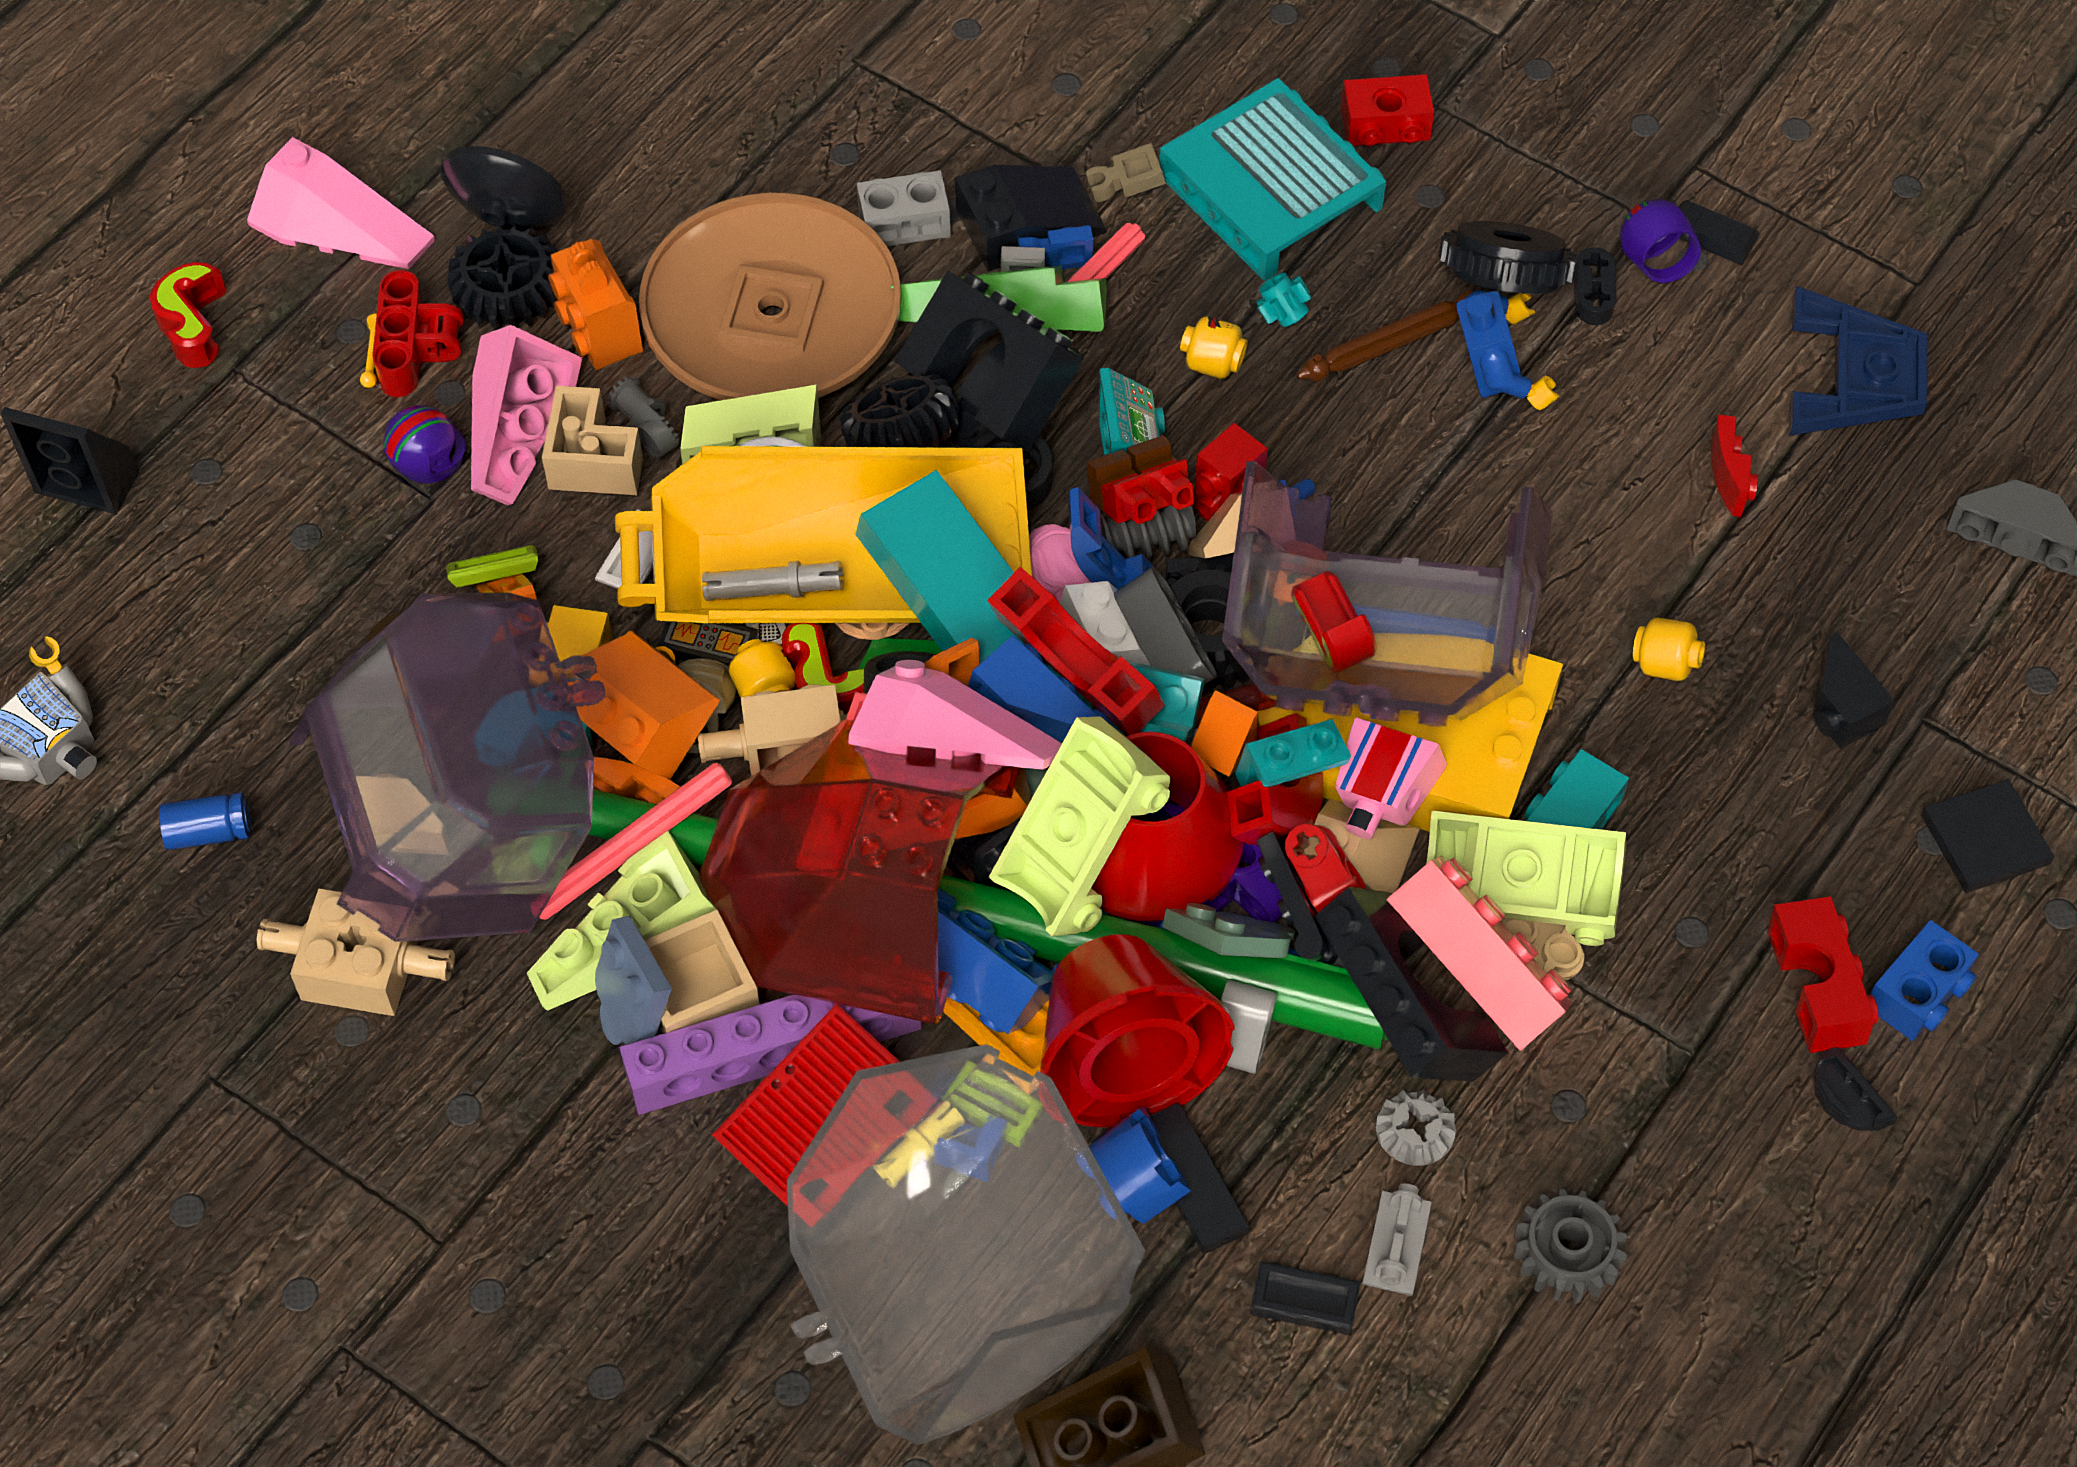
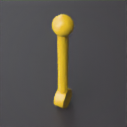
M377 313L367 317L370 337L365 372L360 376V383L365 388H371L377 383L372 356Z

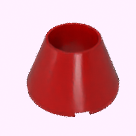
M1141 732L1129 735L1126 738L1170 776L1169 799L1179 804L1185 811L1163 821L1150 822L1130 818L1091 888L1102 896L1103 900L1100 907L1102 911L1125 919L1164 920L1166 908L1186 910L1187 903L1201 904L1208 899L1210 901L1215 899L1234 877L1242 858L1244 842L1233 838L1231 835V813L1226 793L1231 790L1213 769L1188 744L1177 737L1160 732Z
M1125 934L1108 935L1093 939L1080 945L1064 957L1058 964L1052 977L1039 1074L1043 1094L1049 1106L1061 1117L1071 1122L1091 1127H1113L1121 1121V1118L1127 1117L1138 1108H1146L1148 1114L1152 1115L1178 1102L1180 1106H1183L1209 1087L1226 1067L1233 1052L1230 1041L1232 1031L1235 1030L1234 1023L1227 1008L1219 999L1145 940Z

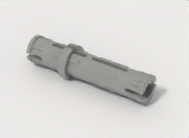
M789 561L788 566L703 572L702 582H707V586H702L706 601L790 593L791 597L794 598L803 597L804 592L843 590L844 580H840V576H844L841 561L801 565L799 561Z

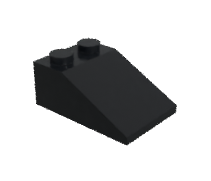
M992 165L955 177L956 211L988 272L1001 268L1002 246L1019 247L1018 238L1035 237L1045 239L1048 238V231L1088 225L1091 226L1093 237L1106 233V227L1073 167Z
M6 407L3 408L0 415L35 493L112 514L118 513L139 473L128 446L87 428Z

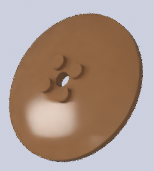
M760 193L735 197L716 203L692 215L673 229L656 248L643 273L639 293V309L643 331L657 359L678 380L690 388L718 400L817 385V396L819 398L844 387L863 374L885 350L894 334L901 308V287L898 270L888 247L880 236L863 220L844 208L818 198L790 193ZM768 306H778L783 309L780 313L772 316L761 313Z

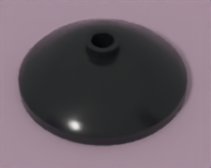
M465 146L453 149L443 159L440 174L449 193L467 211L489 225L502 226L511 229L515 224L519 225L521 229L541 228L558 221L564 214L567 206V196L562 186L547 171L525 158L495 148Z

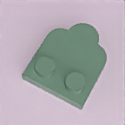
M1187 903L1186 910L1166 908L1162 925L1163 928L1217 954L1230 956L1286 958L1290 941L1294 939L1295 934L1292 928L1278 923L1256 920L1235 913L1216 912L1215 908L1199 903Z

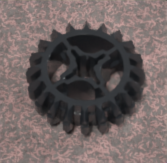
M517 224L507 230L502 226H498L496 231L488 232L482 227L480 237L476 238L467 235L466 246H456L455 258L449 259L447 283L451 291L453 303L456 304L457 308L461 309L466 319L474 318L479 327L490 322L494 330H497L502 324L516 326V323L525 322L531 327L532 317L538 316L545 319L547 308H555L554 302L558 301L553 292L548 275L554 273L551 254L559 251L555 245H551L547 235L538 236L533 227L522 232V229Z
M921 372L915 376L911 373H907L899 378L892 376L888 381H878L877 385L872 388H864L862 395L854 396L850 399V404L842 409L843 415L839 419L842 425L841 432L847 447L937 448L939 441L949 439L951 432L959 427L958 420L961 416L958 410L960 406L953 388L950 387L948 380L941 379L938 374L926 376Z

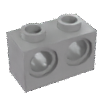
M941 170L926 173L918 172L912 175L885 179L878 178L857 183L860 219L880 236L886 246L951 237L950 209Z

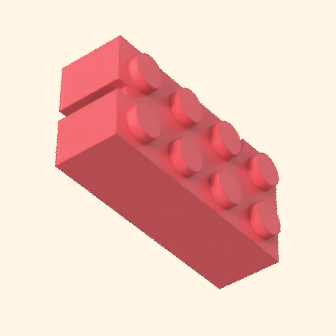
M1441 855L1428 862L1394 892L1387 901L1521 1051L1568 1010L1572 1001L1567 996L1572 990L1554 969L1546 973L1536 964L1534 958L1539 954L1536 948L1521 932L1516 933L1514 936L1501 923V920L1506 917L1504 912L1487 894L1479 898L1469 887L1468 883L1473 878L1460 862L1454 857L1446 861Z

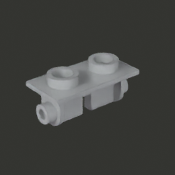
M1400 1184L1398 1191L1393 1193L1382 1191L1363 1285L1413 1296L1432 1204L1430 1201L1422 1200L1418 1195L1419 1189L1416 1186Z

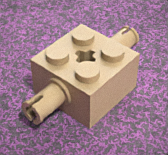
M814 684L804 686L798 690L776 693L773 691H761L753 696L740 697L744 721L743 724H739L740 729L699 733L698 735L701 763L744 756V761L749 760L754 794L798 788L802 783L831 765L848 714L843 715V710L838 708L835 685L821 686Z
M319 888L308 922L304 926L263 919L260 927L265 928V931L258 929L257 948L259 950H271L296 955L290 975L301 1000L395 1016L408 974L449 981L451 972H447V969L453 971L455 962L453 950L417 946L421 928L413 904Z

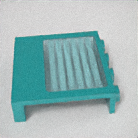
M1279 78L1160 147L1159 165L1165 182L1263 281L1278 273L1280 251L1362 201L1366 202L1375 212L1383 209L1386 181L1381 172L1363 160L1350 142L1344 141L1337 135L1323 116L1317 115L1304 103L1300 94L1286 86Z

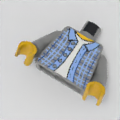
M44 637L46 644L53 651L51 658H40L32 646L29 650L31 662L36 666L46 667L50 672L48 676L40 671L0 708V780L28 782L33 779L43 785L52 784L65 771H68L77 779H84L92 773L96 766V757L87 751L94 743V738L89 729L93 721V714L87 691L67 664L61 665L57 659L59 645L51 637Z

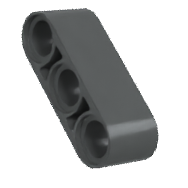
M1151 567L1114 592L1117 605L1150 666L1205 678L1204 686L1217 678L1212 662L1173 591L1156 568Z

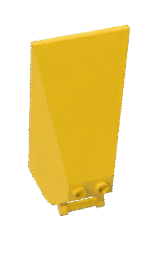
M702 446L699 453L652 487L651 511H624L615 515V530L620 533L622 585L617 589L618 604L624 607L655 604V620L695 623H921L855 535L860 514L937 470L1013 572L1021 566L1032 576L1022 448ZM642 531H652L654 584H640L639 533ZM789 561H799L801 565L841 561L844 576H840V580H844L843 590L804 592L803 597L794 598L791 597L790 593L715 599L712 601H706L703 595L702 586H707V582H702L703 572L788 566Z

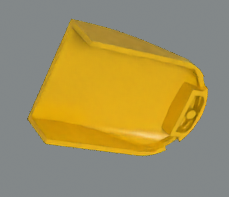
M1373 633L1377 644V650L1373 658L1337 674L1330 670L1319 652L1308 664L1307 672L1305 673L1307 678L1287 699L1271 701L1266 699L1260 690L1257 706V727L1294 713L1305 717L1307 726L1333 719L1347 746L1355 717L1439 744L1447 762L1446 768L1409 823H1407L1430 832L1432 811L1510 819L1548 710H1552L1563 664L1520 650L1479 640L1437 635ZM1302 644L1288 651L1278 661L1281 663L1285 662ZM1341 766L1323 771V798L1343 803L1336 790V782Z

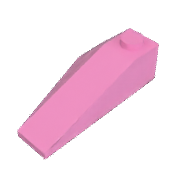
M293 137L265 165L247 219L250 227L282 244L296 246L297 242L318 246L321 252L333 254L336 249L356 253L361 260L410 269L435 242L434 235L326 154Z
M512 325L481 335L472 375V491L505 505L514 503L536 465L535 458L545 442L555 387H576L582 357Z
M917 660L898 661L894 667L876 675L849 732L848 742L849 744L902 755L908 754L909 746L936 749V758L952 760L954 756H969L980 753L981 761L986 764L1042 770L1051 765L1062 745L1061 742L946 673L927 669L923 662Z

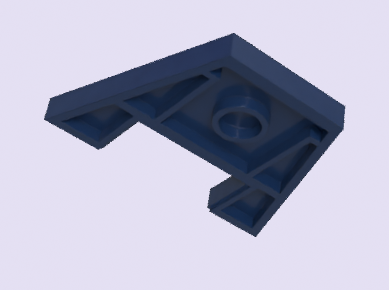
M1796 286L1793 295L1792 331L1836 335L1835 395L1793 391L1790 399L1789 436L1922 415L1927 405V333Z

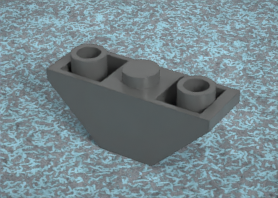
M2015 479L1958 498L1946 530L1959 534L1967 540L1990 545L2003 550L2009 555L2020 556L2046 565L2054 571L2065 572L2077 577V521L2059 494Z

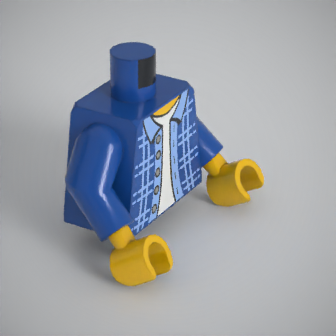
M1479 290L1470 293L1465 299L1458 301L1456 307L1481 398L1502 392L1521 399L1527 396L1529 402L1536 409L1542 410L1560 397L1552 391L1556 387V383L1549 376H1543L1533 385L1530 378L1521 376L1507 320L1511 324H1517L1535 313L1534 310L1528 309L1524 303L1531 299L1530 294L1517 293L1507 299L1504 295H1499L1498 291L1486 292Z

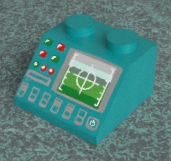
M1100 368L1098 422L1104 456L1122 449L1127 453L1128 447L1159 437V434H1164L1163 408H1155L1152 390L1110 368Z

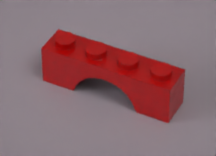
M1021 566L987 600L996 617L1024 644L1032 646L1040 654L1044 662L1061 677L1067 679L1084 698L1127 736L1139 733L1165 706L1155 685L1122 656L1114 655L1099 644L1067 613L1056 598Z

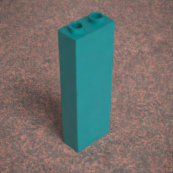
M937 470L860 514L855 535L942 652L973 637L979 643V662L981 664L1007 639L1014 635L998 620L987 602L1014 572ZM1043 661V664H1044L1053 674H1055L1057 677L1060 676V675H1059L1056 671H1054L1046 662ZM1076 690L1078 697L1091 710L1095 709V707Z

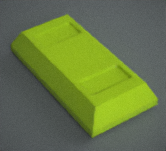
M529 545L450 562L446 565L448 580L456 588L535 571L538 556L536 547Z

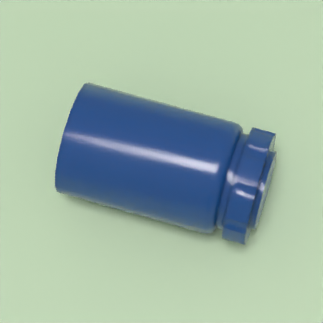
M242 792L232 793L231 797L224 794L161 803L159 806L161 835L167 850L230 842L236 837L238 840L249 839L250 811L248 802Z

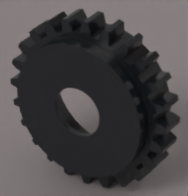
M1495 221L1466 222L1460 224L1458 230H1451V233L1445 232L1444 236L1441 237L1438 255L1440 257L1439 260L1445 262V266L1451 267L1452 274L1463 281L1493 290L1523 294L1548 293L1558 289L1559 284L1566 285V282H1573L1579 259L1577 253L1571 252L1570 248H1566V242L1562 238L1552 233L1529 226Z

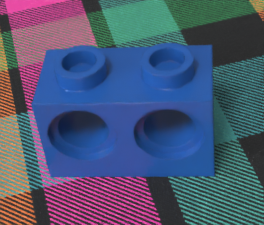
M1930 920L1875 984L1870 995L1876 1001L1878 1017L1913 1042L1925 1028L1933 1032L1950 1010L1945 1005L1952 995L1961 999L1976 980L1977 975L1971 970L1979 953ZM1932 963L1941 964L1948 971L1938 970ZM1904 996H1912L1921 1004H1913L1907 1001Z

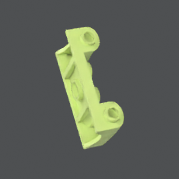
M1076 717L989 878L995 883L1017 893L1032 904L1041 914L1045 922L1046 931L1051 936L1077 934L1091 930L1102 916L1100 907L1103 900L1102 896L1091 888L1131 816L1157 812L1166 804L1170 796L1168 789L1170 776L1102 717Z
M1432 811L1426 864L1441 855L1446 861L1454 857L1473 878L1468 883L1469 887L1479 898L1487 894L1504 912L1505 918L1565 925L1566 931L1575 935L1574 940L1576 942L1589 946L1603 945L1604 939L1615 937L1627 845L1626 832Z

